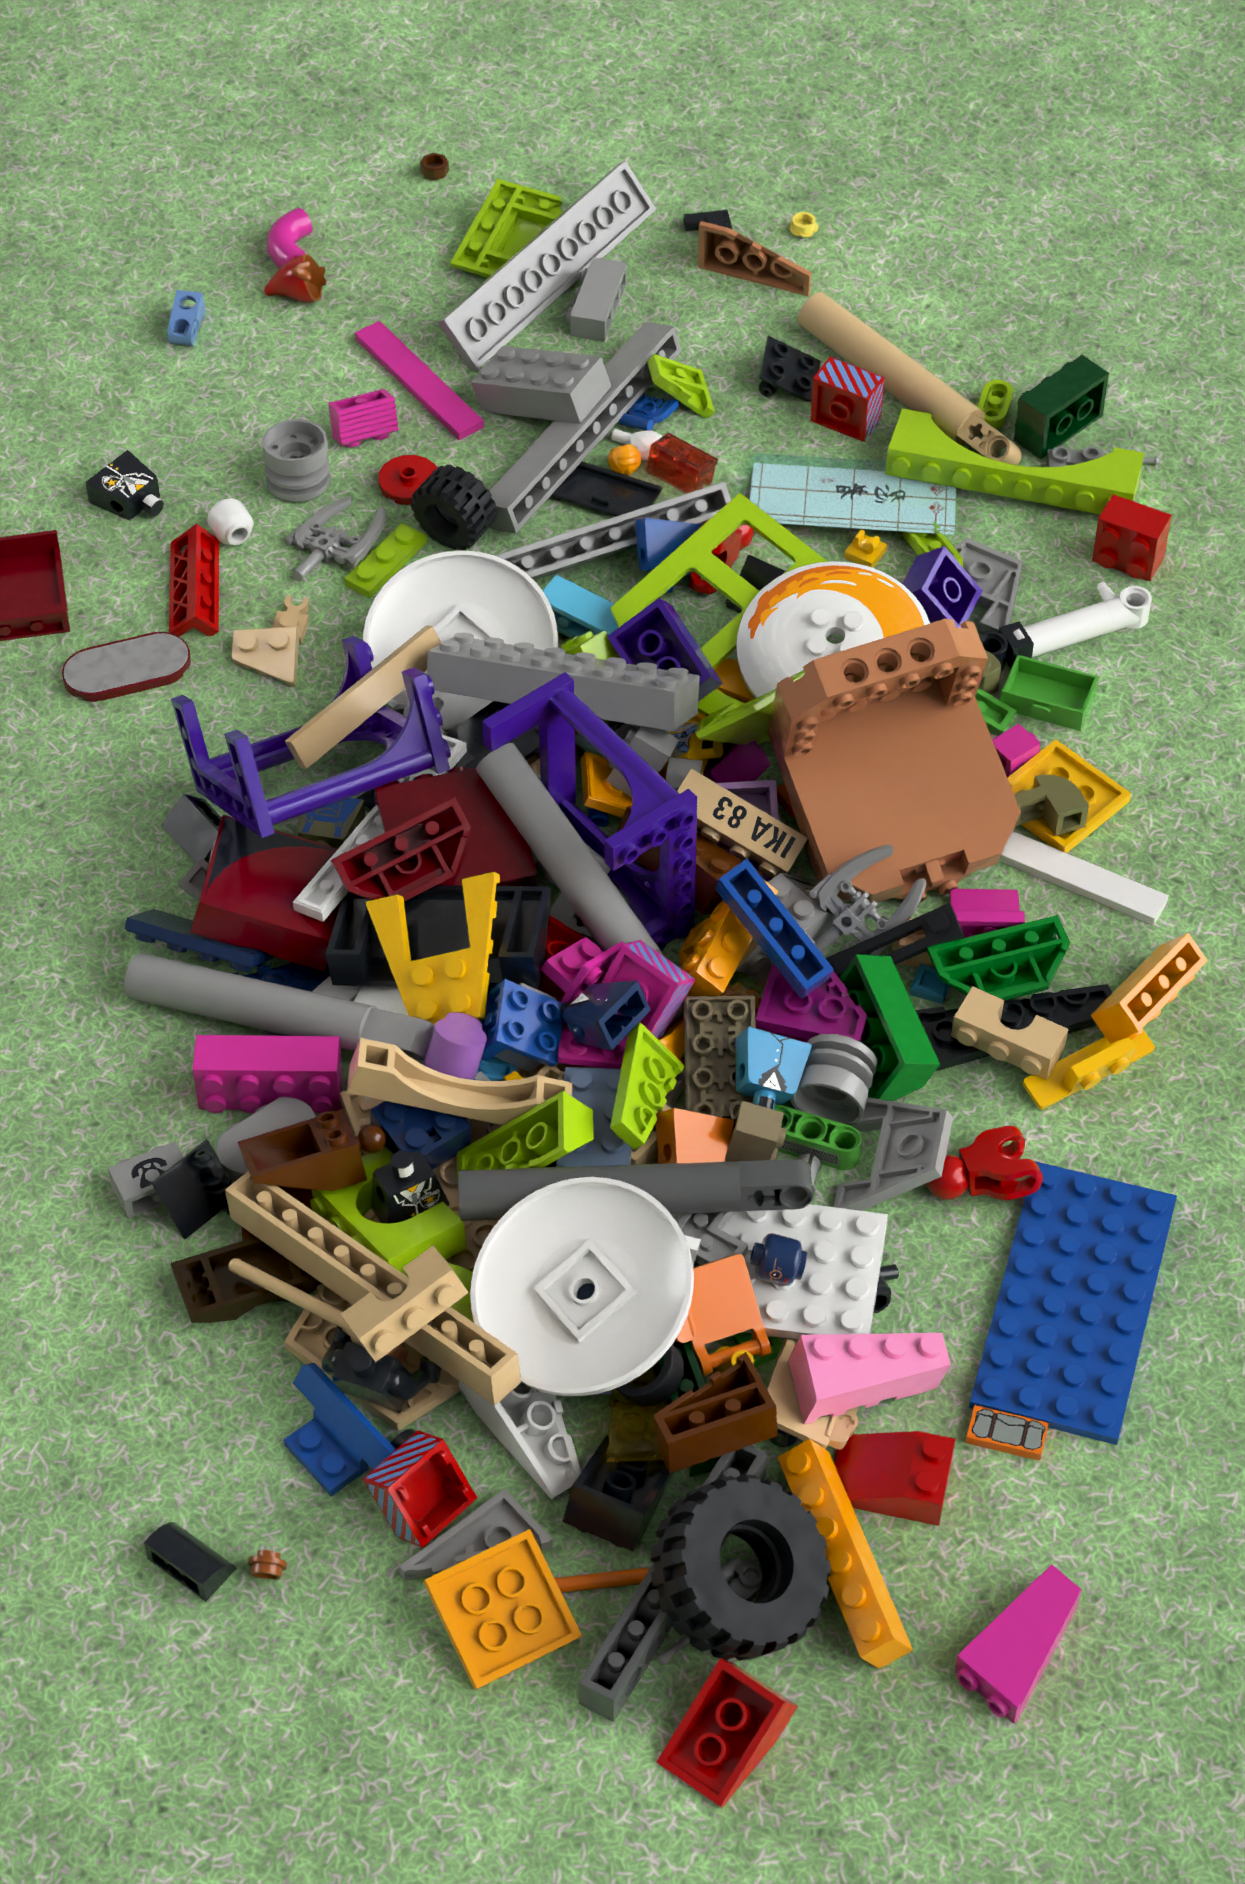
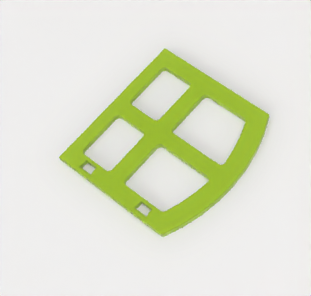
M739 493L611 607V613L619 628L665 594L688 572H695L742 610L701 648L703 654L713 669H715L737 649V635L742 617L751 601L760 592L711 553L719 544L741 525H748L794 561V565L786 572L805 565L828 561L743 494ZM715 689L698 702V712L707 716L736 701L739 706L745 703Z

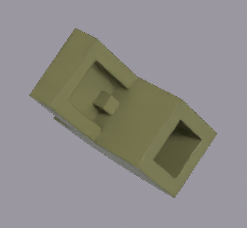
M1056 775L1035 776L1033 789L1021 790L1014 794L1021 811L1015 826L1043 817L1055 836L1086 826L1089 804L1076 785L1063 777Z

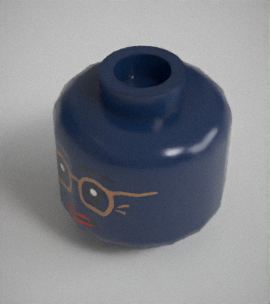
M769 1233L764 1237L762 1243H754L750 1264L756 1265L755 1272L758 1279L789 1286L795 1279L800 1280L802 1278L807 1260V1251L802 1250V1244L797 1239Z

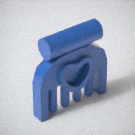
M644 392L627 411V414L622 415L619 423L620 425L651 431L654 423H660L667 419L679 407L678 400L673 399L672 401L667 400L665 402L661 398L657 402V397L651 399V396H645Z

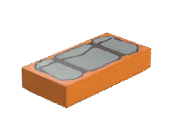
M974 1405L966 1443L1040 1461L1049 1423Z

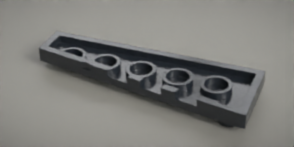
M1108 984L1060 990L1055 993L1032 994L1030 999L1005 1000L1000 1022L1007 1028L1020 1030L1028 1027L1035 1016L1038 1015L1069 1029V1034L1097 1026L1091 1014L1112 994V991ZM944 1006L916 1010L940 1063L936 1071L991 1056L973 1046H966L951 1037L953 1019L958 1009L945 1010Z

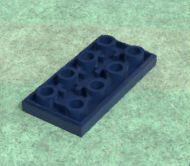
M156 909L127 917L125 924L126 931L135 933V939L148 943H155L156 940L167 943V948L173 951L187 952V949L199 952L198 957L206 961L218 962L219 959L231 962V968L240 971H250L252 967L263 966L264 962L276 958L257 949L236 946L191 933L190 929L193 920Z

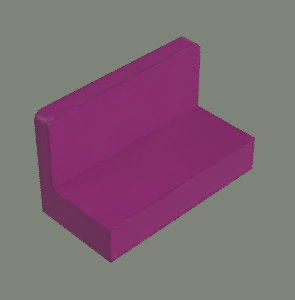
M755 740L745 745L725 742L723 744L722 756L720 758L708 759L703 776L715 783L755 781L771 765V762Z

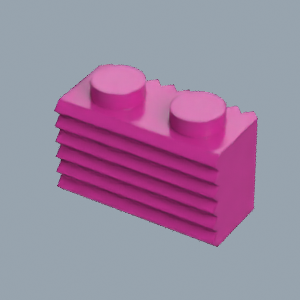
M385 389L328 403L332 437L341 446L356 447L361 444V440L369 438L383 440L389 437V433L399 430L395 398Z

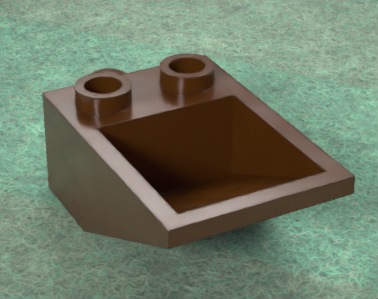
M341 1109L338 1111H326L315 1118L238 1141L237 1143L253 1183L335 1191L367 1180L360 1150L371 1154L381 1151L386 1144V1134L381 1127L371 1124L364 1126L359 1131L358 1136H354Z

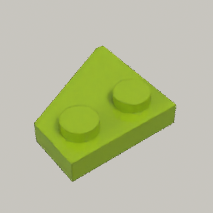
M656 354L649 358L647 364L655 385L703 418L712 416L715 410L702 370Z

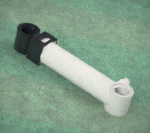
M1100 582L1097 585V590L1103 602L1024 627L1018 621L999 627V633L988 631L980 634L979 637L984 650L990 652L999 660L1001 671L1005 668L1006 662L1010 669H1012L1017 655L1032 658L1123 628L1138 629L1145 626L1148 622L1152 597L1147 589L1140 586L1126 587L1122 590L1120 596L1116 597L1105 582Z

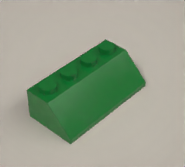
M856 954L839 979L848 989V995L855 1005H860L867 1014L861 1043L872 1050L877 1059V1067L872 1085L868 1089V1098L895 1101L924 1087L940 1063L891 956Z

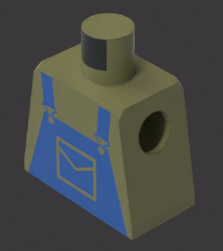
M347 798L300 815L298 837L339 848L366 817L364 800Z

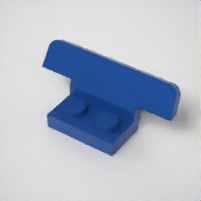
M310 1363L301 1367L293 1384L315 1407L313 1411L314 1418L285 1438L284 1446L330 1496H333L366 1472L368 1467L374 1470L396 1449L317 1364Z

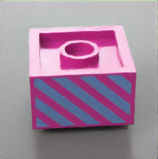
M637 940L621 946L601 983L638 981L651 1009L640 1022L658 1039L663 1037L696 979L642 940Z

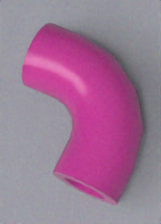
M300 207L285 213L275 221L267 234V252L279 268L292 258L306 254L296 242L311 234L313 228L307 213Z

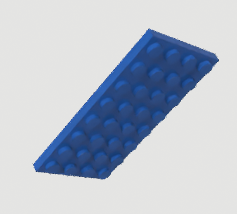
M1035 1161L1042 1172L1043 1181L1038 1191L1025 1196L969 1408L974 1409V1405L1048 1422V1428L1117 1445L1177 1195Z

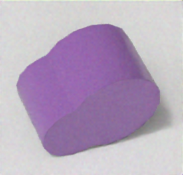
M460 1012L449 1013L445 1016V1019L437 1021L424 1060L425 1066L440 1073L473 1080L477 1075L487 1041L481 1022L471 1015Z

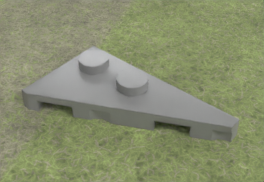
M503 1489L400 1565L399 1573L405 1581L438 1574L528 1529H531L541 1551L550 1549L553 1546V1541L548 1533L506 1489Z

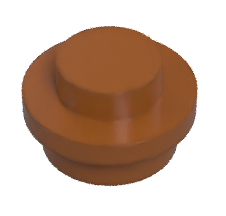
M258 1550L257 1556L248 1558V1565L251 1567L250 1575L256 1578L281 1579L282 1571L287 1569V1562L280 1559L281 1554L278 1552Z

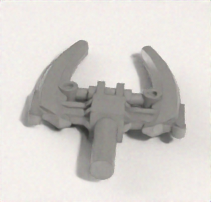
M350 496L331 503L311 516L302 526L299 525L285 538L286 545L291 546L295 544L298 550L309 549L311 554L292 572L294 579L302 581L321 561L328 564L333 558L339 564L350 563L351 568L357 567V564L369 553V549L380 536L386 521V509L384 507L377 509L371 524L361 537L353 536L350 538L347 530L341 529L339 531L338 527L332 526L330 529L322 528V525L327 520L351 506L352 500ZM349 544L351 547L348 549L341 545Z
M892 845L880 846L857 855L844 863L831 875L828 874L809 891L810 897H817L820 900V908L825 912L828 908L833 913L832 922L834 924L815 940V946L821 953L843 933L846 936L854 935L858 939L855 943L858 944L909 921L914 914L926 887V880L924 878H919L914 882L904 901L889 918L880 916L877 913L878 910L875 906L878 903L875 900L871 903L868 901L867 897L869 894L867 891L862 894L852 887L851 880L871 865L892 855L894 850ZM840 891L847 892L852 897L853 903H844L837 894ZM866 915L869 918L872 917L876 922L877 929L873 932L864 924ZM890 944L870 952L869 955L878 956Z

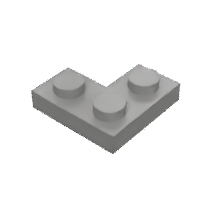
M734 1212L685 1213L680 1217L677 1223L683 1234L701 1239L695 1262L704 1265L734 1254H742L745 1258L748 1254V1244L721 1230Z

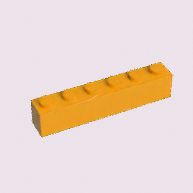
M809 1438L778 1456L777 1458L791 1492L802 1501L800 1505L806 1511H811L818 1522L815 1525L820 1535L825 1537L827 1544L825 1549L826 1558L830 1560V1576L827 1578L860 1658L877 1668H881L913 1651L830 1453Z

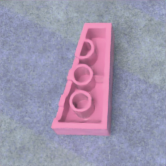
M942 1333L801 1335L788 1359L804 1425L816 1422L818 1417L829 1414L835 1417L845 1414L848 1409L864 1405L865 1408L878 1405L880 1401L894 1398L898 1400L935 1389L939 1386L951 1366Z

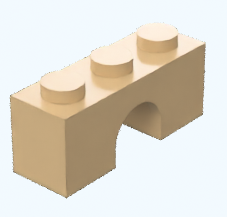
M972 986L954 1016L951 1037L966 1046L980 1049L997 1060L1006 1061L1020 1067L1028 1074L1037 1075L1047 1080L1065 1049L1069 1029L1038 1015L1024 1029L1014 1030L1007 1028L1000 1022L1004 1000Z
M431 1246L402 1268L409 1277V1283L400 1296L389 1301H381L370 1292L340 1314L375 1362L469 1293L454 1270L434 1246Z

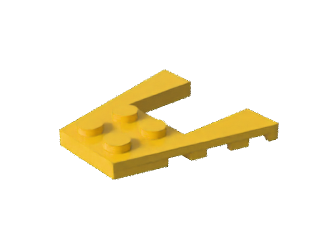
M491 872L462 879L470 948L411 961L404 898L397 894L366 902L408 1016L426 1020L434 1025L437 1021L445 1019V1016L452 1012L465 1013L478 1020L485 1019L490 973H487L489 954H492L493 948L491 930L492 921L496 918L497 902L495 901L496 884L500 883V874Z

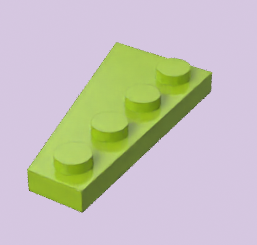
M641 1022L627 1036L610 1128L614 1131L615 1135L623 1139L633 1150L645 1144L657 1121V1111L664 1108L667 1102L665 1099L667 1092L674 1089L677 1083L675 1077L682 1073L685 1067Z

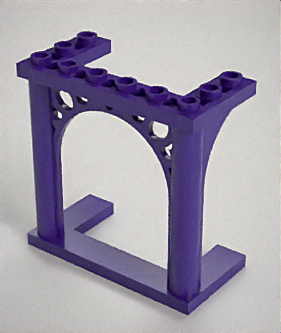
M356 636L342 639L346 654V668L342 684L333 701L372 670L371 662L374 660L371 647L367 642L365 643V641ZM414 667L401 671L410 704L408 716L404 717L384 705L339 742L374 741L384 744L387 748L379 757L360 767L265 800L258 772L295 759L285 740L302 726L250 744L248 736L237 729L224 734L229 752L209 759L194 701L185 695L171 698V702L197 792L263 838L274 834L273 825L427 769L437 774L450 770L448 758L451 757V752L447 741L442 738L440 726L443 725L440 711L434 706L432 695L435 693L433 682L429 675Z
M564 672L482 721L483 744L493 752L539 724L540 781L581 839L605 859V864L611 869L607 874L608 877L622 892L630 908L662 952L666 944L677 937L679 939L686 937L691 928L694 927L697 796L690 789L679 794L574 694V680ZM575 730L624 776L631 790L633 804L628 821L622 830L610 837L576 806ZM660 846V865L657 871L644 870L634 862L642 853L652 847Z

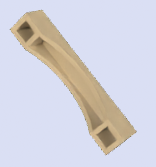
M360 1038L350 1062L347 1093L499 1125H505L561 1091H565L572 1096V1082L539 1075L507 1081H477L458 1078L440 1073L420 1064L406 1055L396 1045Z

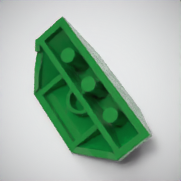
M1058 915L930 946L927 947V953L938 978L967 996L973 986L1005 1001L1048 990L1070 946V940Z

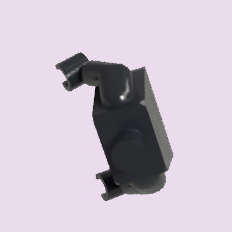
M337 1326L332 1343L321 1362L323 1371L332 1375V1381L343 1393L400 1413L404 1402L412 1399L428 1383H438L442 1369L434 1362L429 1361L425 1356L420 1358L419 1369L412 1374L397 1359L388 1355L375 1362L365 1347L352 1342L347 1332L343 1331V1328Z

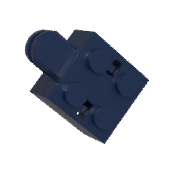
M384 1101L370 1110V1125H377L384 1130L386 1134L385 1146L393 1154L398 1151H407L409 1153L420 1151L432 1170L455 1157L458 1151L471 1144V1125L466 1117Z

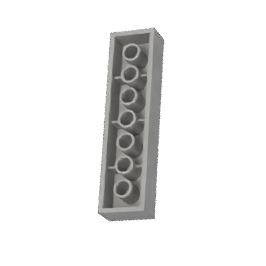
M456 633L454 637L440 642V645L428 651L427 675L430 676L435 691L512 704L566 672L574 680V694L600 719L674 731L697 715L700 675L688 674V670L684 668L663 670L657 669V665L653 663L633 665L627 664L626 660L622 658L596 659L592 653L583 652L572 655L566 654L565 650L561 648L535 649L531 643L511 645L505 644L504 640L500 638L474 639V635L470 633Z

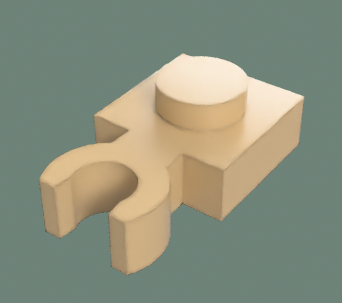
M288 595L284 600L285 611H277L272 628L297 627L299 631V644L302 645L309 623V616L306 614L309 610V601L307 597H304L302 604L294 606L292 605V596Z

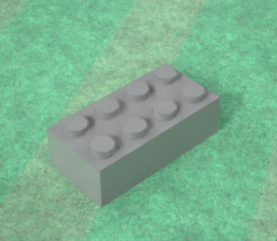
M502 346L471 381L480 408L486 412L580 424L611 388L601 356Z

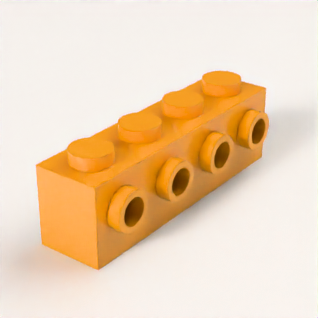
M767 883V885L776 895L778 890H776L769 883ZM724 900L713 910L710 916L712 920L696 941L698 945L694 953L683 964L682 969L696 979L687 996L721 995L753 939L752 935Z
M1189 933L1161 944L1091 1014V1017L1110 1044L1127 1037L1133 1040L1144 1031L1143 1027L1148 1022L1160 1015V1010L1178 996L1177 992L1195 978L1194 974L1208 960Z

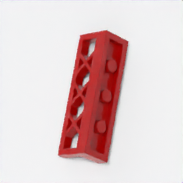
M195 524L170 542L169 633L179 637L193 627L206 636H213L219 632V540L198 524ZM186 611H187L186 618H185L184 620H182L184 614H185Z

